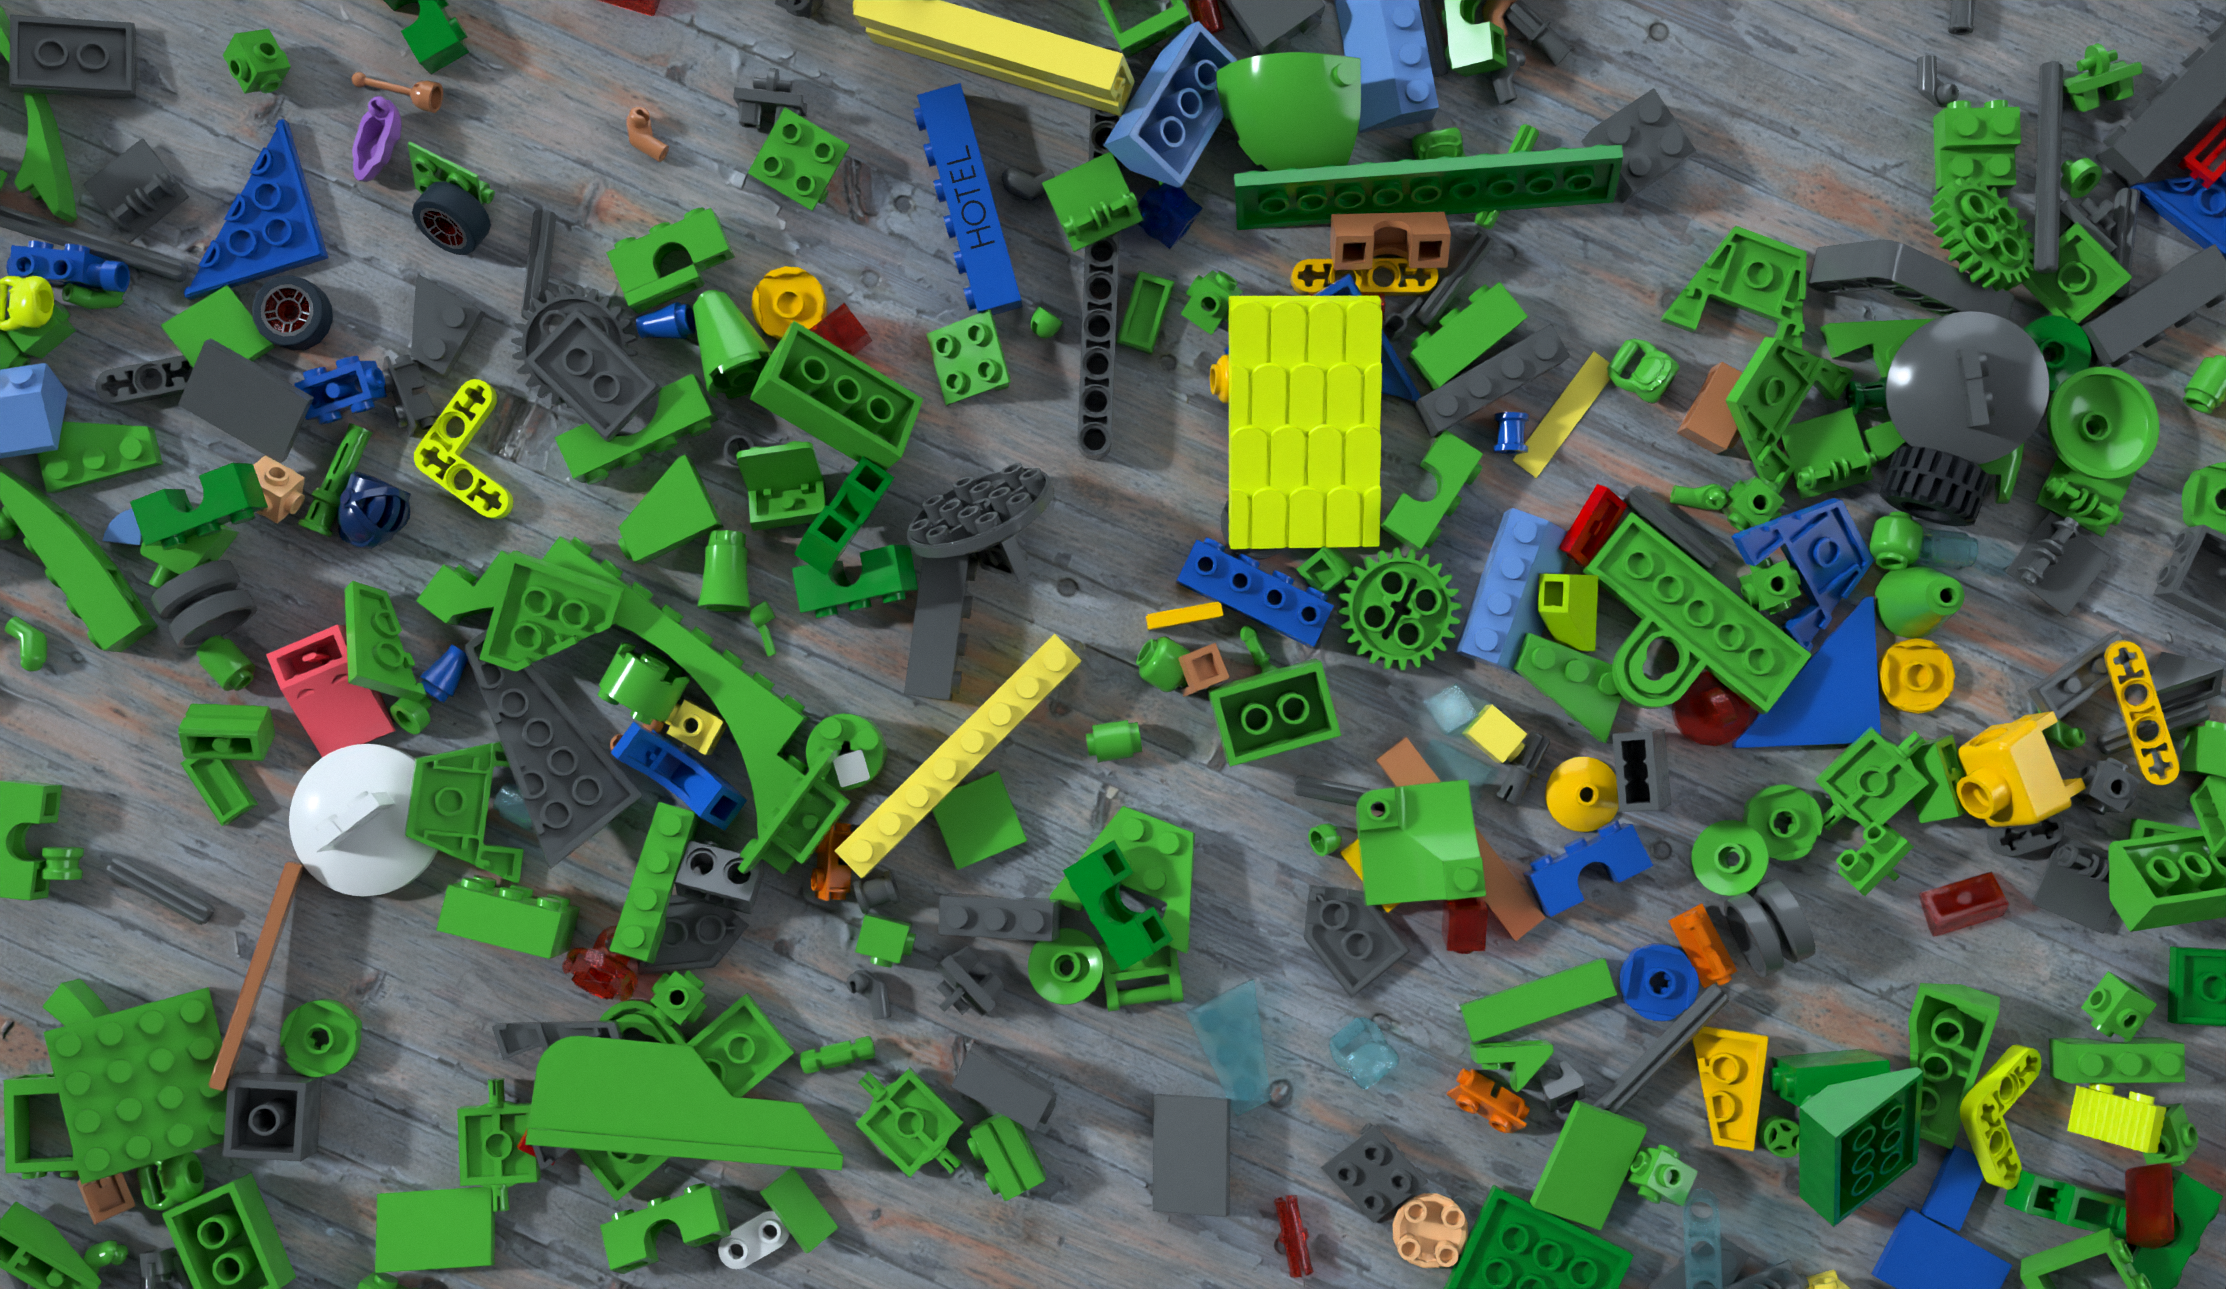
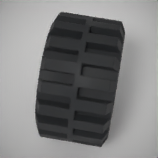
M1926 447L1897 448L1894 452L1879 494L1892 507L1916 518L1947 526H1970L1976 522L1990 485L1991 477L1978 465L1959 456Z

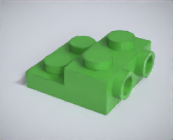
M1961 100L1948 103L1947 108L1933 116L1936 190H1941L1951 181L1955 182L1960 177L1965 181L1972 177L1976 184L1984 181L1987 189H1992L1993 187L1996 189H2011L2016 186L2015 148L2021 144L2020 107H2008L2007 100H1993L1984 103V107L1971 108L1970 101Z

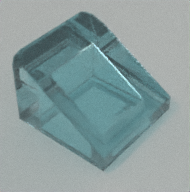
M1457 683L1424 701L1426 708L1442 735L1449 734L1479 716Z

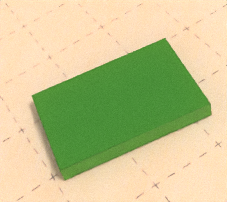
M1575 1100L1529 1202L1534 1208L1601 1230L1647 1132V1127L1638 1121Z
M472 1187L377 1194L375 1273L495 1265V1212L493 1211V1192L491 1188Z

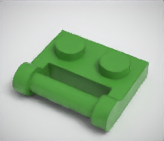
M1099 943L1104 961L1103 977L1108 1012L1120 1010L1119 1006L1172 999V1003L1184 1001L1177 950L1164 946L1150 956L1121 971L1115 959L1110 955L1107 945ZM1164 974L1169 975L1170 984L1117 991L1116 981Z

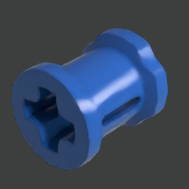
M1520 412L1496 413L1494 420L1498 422V444L1494 446V452L1501 454L1528 453V446L1524 445L1525 422L1529 421V414Z

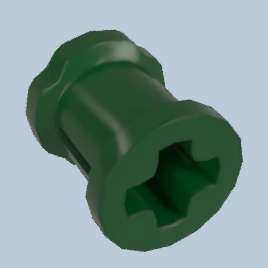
M1881 377L1876 382L1860 384L1858 381H1851L1848 383L1846 398L1848 407H1852L1853 415L1861 414L1866 409L1882 407L1887 410L1885 395L1887 377Z

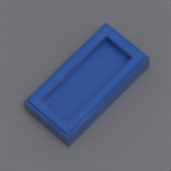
M1953 1145L1952 1149L1948 1148L1922 1206L1921 1214L1960 1232L1984 1178L1975 1154L1956 1145Z

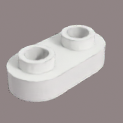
M769 1208L731 1229V1235L722 1238L719 1243V1257L729 1268L742 1269L783 1246L791 1233L772 1208ZM766 1225H773L777 1229V1235L773 1237L768 1236L764 1231V1227ZM733 1244L741 1245L744 1254L741 1256L734 1255L731 1251V1246Z

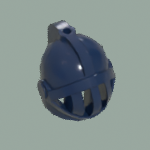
M352 472L346 489L340 497L337 517L340 538L356 547L369 550L392 540L394 535L410 519L409 499L411 493L374 476L361 472Z

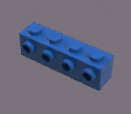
M1206 537L1204 542L1196 539L1178 576L1177 584L1214 602L1219 601L1222 606L1309 648L1315 646L1334 605L1326 602L1329 597L1328 595L1311 587H1308L1306 592L1292 586L1293 578L1276 570L1273 571L1272 575H1269L1258 569L1260 565L1258 561L1246 555L1240 554L1238 559L1224 553L1226 546Z

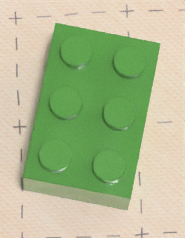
M1316 658L1207 688L1224 755L1230 767L1341 736L1322 662Z
M474 875L473 879L463 878L462 882L448 885L436 931L547 959L569 951L580 907L570 905V898L556 894H548L547 897L534 896V889L512 884L510 888L496 886V879Z
M252 1172L162 1213L194 1289H280L297 1278Z

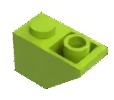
M1539 573L1538 613L1555 642L1573 650L1595 651L1598 575Z

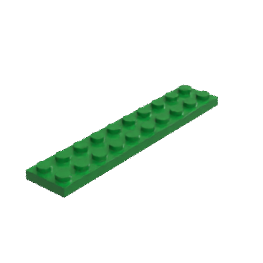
M1601 144L1585 148L1568 149L1561 147L1545 151L1530 152L1521 150L1505 154L1491 155L1482 153L1476 156L1465 157L1443 156L1437 159H1403L1398 162H1365L1359 165H1326L1319 168H1287L1279 171H1248L1246 173L1234 174L1237 230L1330 224L1332 214L1445 212V215L1479 213L1482 211L1492 212L1494 210L1506 211L1613 203L1623 162L1622 145L1607 146Z

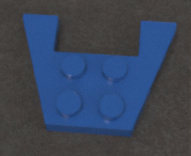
M1835 498L1740 531L1731 536L1746 564L1756 566L1780 547L1789 564L1796 569L1801 586L1810 604L1783 624L1781 628L1785 634L1808 652L1814 646L1810 642L1819 629L1825 630L1833 619L1831 613L1839 601L1849 597L1874 561L1843 500Z

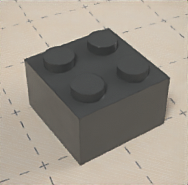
M1654 88L1592 128L1581 141L1585 147L1601 144L1607 146L1622 145L1623 162L1616 189V194L1622 203L1683 164L1696 152V149Z
M245 1072L228 1079L223 1157L301 1162L316 1154L318 1149L323 1076L309 1077L296 1074Z

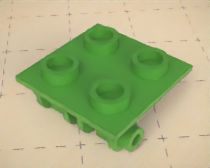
M784 107L750 167L748 174L813 212L817 203L823 204L829 194L826 188L850 145Z
M409 141L408 149L415 187L421 194L434 182H449L472 194L481 204L491 203L495 191L490 189L488 183L479 180L477 174Z
M1111 152L1042 183L1074 252L1143 221L1137 208V199L1134 193L1129 191Z
M986 310L926 334L945 405L959 402L991 389L995 391L1003 390L1009 387L1008 383H1011V377L1008 374L1005 356L1002 352V345L998 338L995 327L996 323L993 320L991 310Z
M1852 407L1788 425L1782 433L1781 437L1787 457L1796 466L1792 474L1800 500L1873 480L1871 468L1877 466V460L1873 452L1867 453L1864 449Z
M2058 456L2035 503L2063 518L2070 517L2077 521L2080 527L2100 537H2104L2109 525L2116 526L2123 518L2124 513L2119 511V505L2136 471L2118 479H2092L2075 472Z

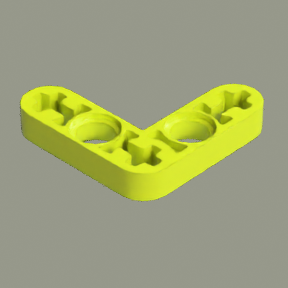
M472 379L460 387L419 443L414 452V462L420 471L481 515L491 519H502L513 508L511 493L460 456L497 404L495 389L482 380ZM485 389L482 393V396L486 399L482 405L475 403L469 410V412L476 415L473 420L469 415L458 411L460 406L469 409L473 404L474 399L470 396L473 390L481 392ZM455 417L461 418L465 423L464 433L460 437L451 438L447 434L446 426L451 419ZM440 450L437 454L438 458L451 466L446 471L432 463L427 466L430 461L426 457L427 452L436 453ZM461 470H469L473 475V483L466 490H458L454 483L456 474ZM481 489L493 496H497L500 493L501 495L498 500L502 505L499 509L492 507L488 510L490 503L482 496L476 494Z
M2018 1044L2009 1047L1967 1093L1960 1106L1962 1124L1986 1182L2007 1190L2013 1189L2017 1185L2022 1166L2003 1115L2039 1075L2041 1056L2038 1050Z

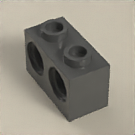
M689 840L675 880L677 896L751 914L765 873L764 861L761 859L753 870L745 873L750 877L747 882L734 884L730 879L736 874H743L737 869L744 860L740 857L742 850H738L736 853L722 849L719 844L712 841L702 840L698 843ZM701 864L713 867L707 874L700 875L693 872Z

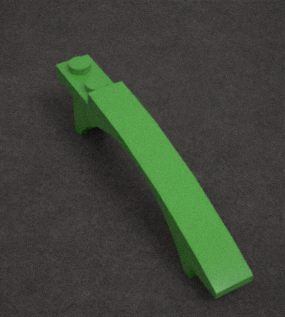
M0 6V52L10 64V21ZM23 93L27 106L28 138L22 165L14 183L20 192L25 193L29 190L34 199L39 201L43 198L53 215L72 223L77 220L73 186L57 122L46 94Z

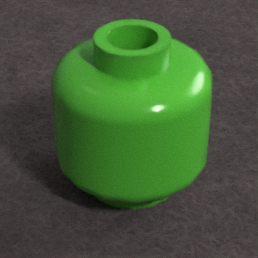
M1900 511L1891 512L1889 516L1877 519L1872 527L1868 547L1877 565L1884 569L1897 571L1906 569L1907 566L1915 563L1921 552L1924 536L1923 527L1913 520L1910 514Z
M1166 636L1159 637L1156 640L1150 639L1142 647L1136 660V664L1139 666V675L1143 680L1163 692H1172L1179 686L1184 688L1188 683L1178 658L1191 652Z

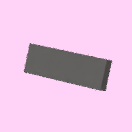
M2119 630L2110 632L2027 690L2041 713L2054 711L2058 720L2111 683L2104 654L2110 644L2118 640H2124ZM2121 648L2118 649L2119 656L2113 658L2114 663L2122 664L2126 672L2131 669L2129 660L2135 658V655Z

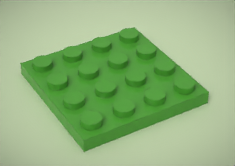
M209 987L43 1032L81 1185L224 1142L228 1088L221 1091L209 1088L210 1085H208L223 1044Z

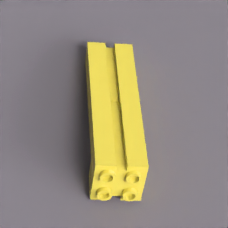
M941 0L853 1V15L861 26L866 27L865 32L874 43L1118 116H1122L1135 82L1122 53Z

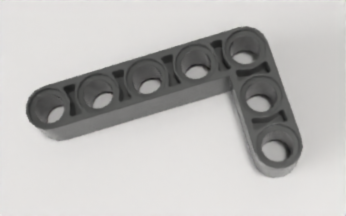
M1884 239L1818 247L1808 282L1810 288L1825 293L1881 289L1940 316L1972 311L1990 313L2009 320L2015 298L2014 294L2004 289L1995 292L1992 285L1984 289L1980 278L1973 283L1971 282L1970 274L1965 271L1960 273L1958 268L1906 244Z

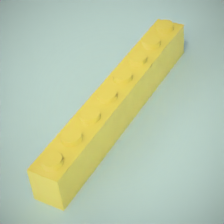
M1054 634L890 795L835 852L861 879L866 877L1081 664L1082 660Z

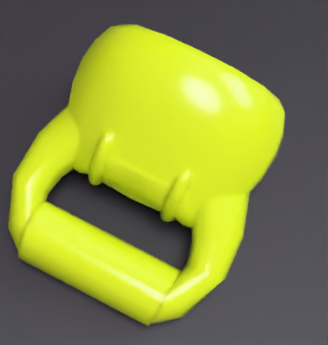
M6 276L0 279L1 330H17L23 326L39 328L50 320L54 308V295L50 283L45 278L38 276L26 278ZM9 286H12V288L9 290L10 300H9V308L7 309V311L9 312L10 318H9L8 320H5V318H6V307H7V297H8V287H9Z

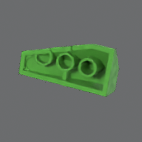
M1920 983L1908 1019L1910 1067H1918L1923 1071L1919 1138L1950 1149L1953 1148L1962 1122L1960 1106L1964 1097L1974 1087L1999 1014L2000 997L1962 984Z

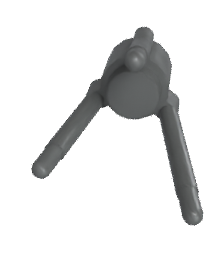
M172 1247L154 1249L139 1254L140 1289H155V1283L171 1280V1272L173 1271L176 1272L182 1289H193L179 1255L173 1256Z

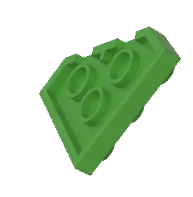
M512 551L509 554L479 660L517 672L530 666L533 662L578 643L584 638L595 633L598 634L612 627L615 623L625 588L517 551Z

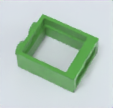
M1097 0L1125 59L1168 38L1173 32L1192 24L1183 1L1170 0L1173 7L1123 32L1109 1Z
M54 1073L22 1074L4 1080L6 1173H22V1179L45 1177L47 1172L60 1171V1177L79 1176L74 1153L73 1157L30 1159L29 1095L57 1094L58 1089Z
M2110 1228L2021 1259L2020 1278L2027 1289H2057L2048 1275L2049 1272L2103 1253H2107L2128 1289H2152L2147 1277L2143 1273L2137 1274L2132 1266L2133 1257L2127 1244L2123 1239L2117 1240Z

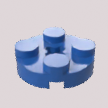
M1653 943L1637 947L1630 952L1620 971L1619 986L1623 1001L1637 1014L1653 1021H1669L1676 1018L1675 1016L1681 1014L1685 1009L1687 1010L1694 1003L1698 993L1699 979L1695 967L1692 966L1690 960L1682 951L1666 944ZM1657 972H1662V978L1668 980L1667 987H1660L1659 993L1653 992L1654 987L1649 984L1651 977L1656 976Z

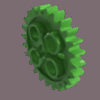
M1960 177L1955 182L1951 181L1938 191L1939 193L1932 198L1935 203L1930 206V210L1935 214L1930 218V221L1939 226V228L1933 231V234L1943 239L1944 242L1939 245L1940 248L1950 251L1951 254L1948 260L1950 262L1957 260L1960 263V273L1967 270L1970 272L1971 282L1974 283L1980 278L1984 289L1992 285L1995 292L2001 289L2009 291L2030 278L2029 275L2035 271L2032 266L2034 264V255L2032 254L2034 252V245L2028 240L2034 236L2032 233L2024 230L2023 227L2027 224V221L2018 219L2016 215L2019 209L2008 206L2007 196L2000 199L1995 187L1988 191L1984 181L1976 184L1972 177L1966 181Z
M1399 547L1393 549L1391 558L1388 559L1386 553L1381 550L1378 552V563H1375L1368 556L1364 559L1367 570L1364 571L1356 566L1352 569L1357 577L1356 581L1344 580L1343 584L1351 591L1350 593L1338 595L1340 600L1347 603V607L1338 610L1337 614L1348 616V621L1340 626V630L1351 629L1353 634L1346 642L1349 644L1358 641L1361 644L1356 652L1358 656L1366 651L1371 652L1369 664L1372 665L1379 658H1383V669L1387 670L1394 660L1397 662L1399 671H1403L1406 668L1407 660H1410L1414 668L1421 667L1420 656H1423L1429 662L1434 661L1433 648L1441 652L1447 650L1441 639L1455 638V634L1448 627L1449 625L1460 624L1461 620L1451 616V611L1462 608V604L1451 602L1450 597L1456 595L1459 589H1447L1446 584L1452 579V575L1444 577L1438 575L1443 565L1442 563H1438L1431 568L1427 566L1429 554H1425L1417 561L1415 560V549H1410L1406 557L1402 558ZM1385 574H1393L1399 579L1400 588L1396 594L1387 593L1383 589L1381 581ZM1414 579L1416 585L1403 605L1407 615H1401L1396 619L1388 639L1385 640L1382 638V634L1395 613V610L1390 607L1391 603L1396 604L1402 600L1409 581ZM1419 591L1431 594L1434 603L1430 611L1425 612L1417 607L1415 599ZM1369 607L1379 609L1383 615L1382 624L1378 628L1370 627L1364 620L1365 611ZM1403 624L1411 625L1416 631V640L1412 645H1405L1398 638L1399 628Z

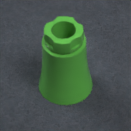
M714 530L708 533V546L705 547L703 582L697 608L716 612H745L751 610L747 575L748 549L745 548L746 534L731 530Z

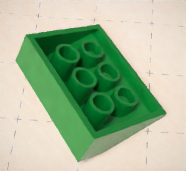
M1918 1067L1828 1085L1819 1093H1812L1802 1101L1799 1107V1197L1833 1227L1918 1163L1923 1071Z

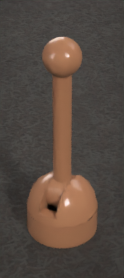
M356 72L352 76V83L356 87L367 85L411 96L412 103L423 111L436 113L442 104L443 88L437 82L419 81L414 84L413 88H408L367 78L362 72Z

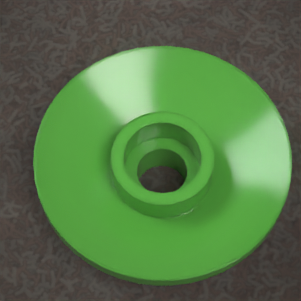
M1737 820L1719 821L1704 829L1696 839L1692 849V867L1698 880L1708 890L1723 896H1736L1744 892H1750L1763 880L1769 865L1768 847L1762 835L1752 826ZM1732 853H1737L1740 857V861L1736 866L1728 864V857Z
M1060 928V938L1054 941H1037L1028 959V975L1034 989L1044 999L1059 1005H1071L1085 1000L1097 989L1103 976L1104 961L1100 948L1089 935L1073 928ZM1068 961L1073 962L1074 971L1069 975H1064L1062 973V965Z

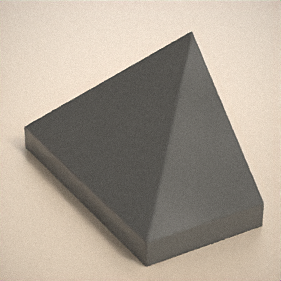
M2161 652L2151 678L2162 712L2166 713L2220 695L2224 668L2219 663Z

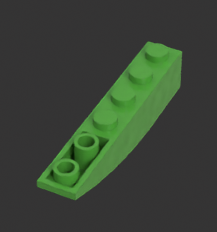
M0 464V500L4 505L2 508L4 515L12 524L21 529L25 535L23 539L24 544L32 554L40 557L47 567L45 569L47 578L56 587L62 589L68 598L66 605L76 617L84 621L89 629L87 635L91 642L103 651L122 652L157 628L158 625L117 565L95 539L63 508L38 488Z

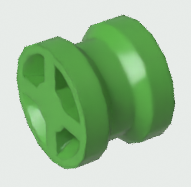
M43 847L42 856L46 859V867L41 870V879H82L83 870L79 868V860L84 856V848Z
M1775 1114L1765 1117L1760 1122L1757 1128V1137L1759 1143L1766 1150L1780 1158H1790L1799 1152V1126L1797 1123L1782 1115ZM1775 1130H1776V1132H1777L1776 1139H1775V1140H1772V1139L1774 1138V1134H1775Z

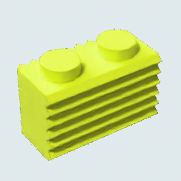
M2090 1083L2089 1087L2076 1085L2067 1131L2145 1153H2157L2166 1107L2155 1105V1097L2130 1091L2129 1098L2114 1094L2115 1086L2105 1083Z

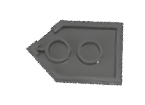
M1309 885L1304 939L1350 998L1354 997L1410 952L1409 948L1375 905H1365L1364 891Z
M677 894L671 895L666 915V929L654 965L637 960L638 975L714 968L749 925L730 909L677 896Z

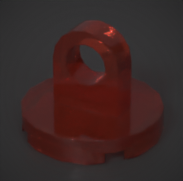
M1704 671L1697 676L1682 697L1672 703L1671 713L1675 726L1685 738L1699 745L1719 746L1731 742L1742 733L1749 720L1750 705L1708 671Z
M610 926L600 933L592 949L584 947L571 949L562 963V969L565 974L571 972L573 974L571 980L584 991L606 1000H613L614 996L617 995L620 996V1001L630 999L636 991L638 978L627 966L630 960L629 957L613 954L605 947V941L614 937L617 926Z

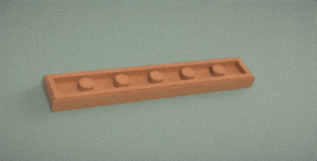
M1407 737L1402 738L1375 759L1395 787L1441 782ZM1475 827L1479 852L1483 862L1486 896L1481 898L1511 938L1517 941L1543 921L1545 916Z
M290 861L284 865L208 1084L210 1085L209 1088L221 1091L228 1088V1079L233 1076L305 868L303 864Z

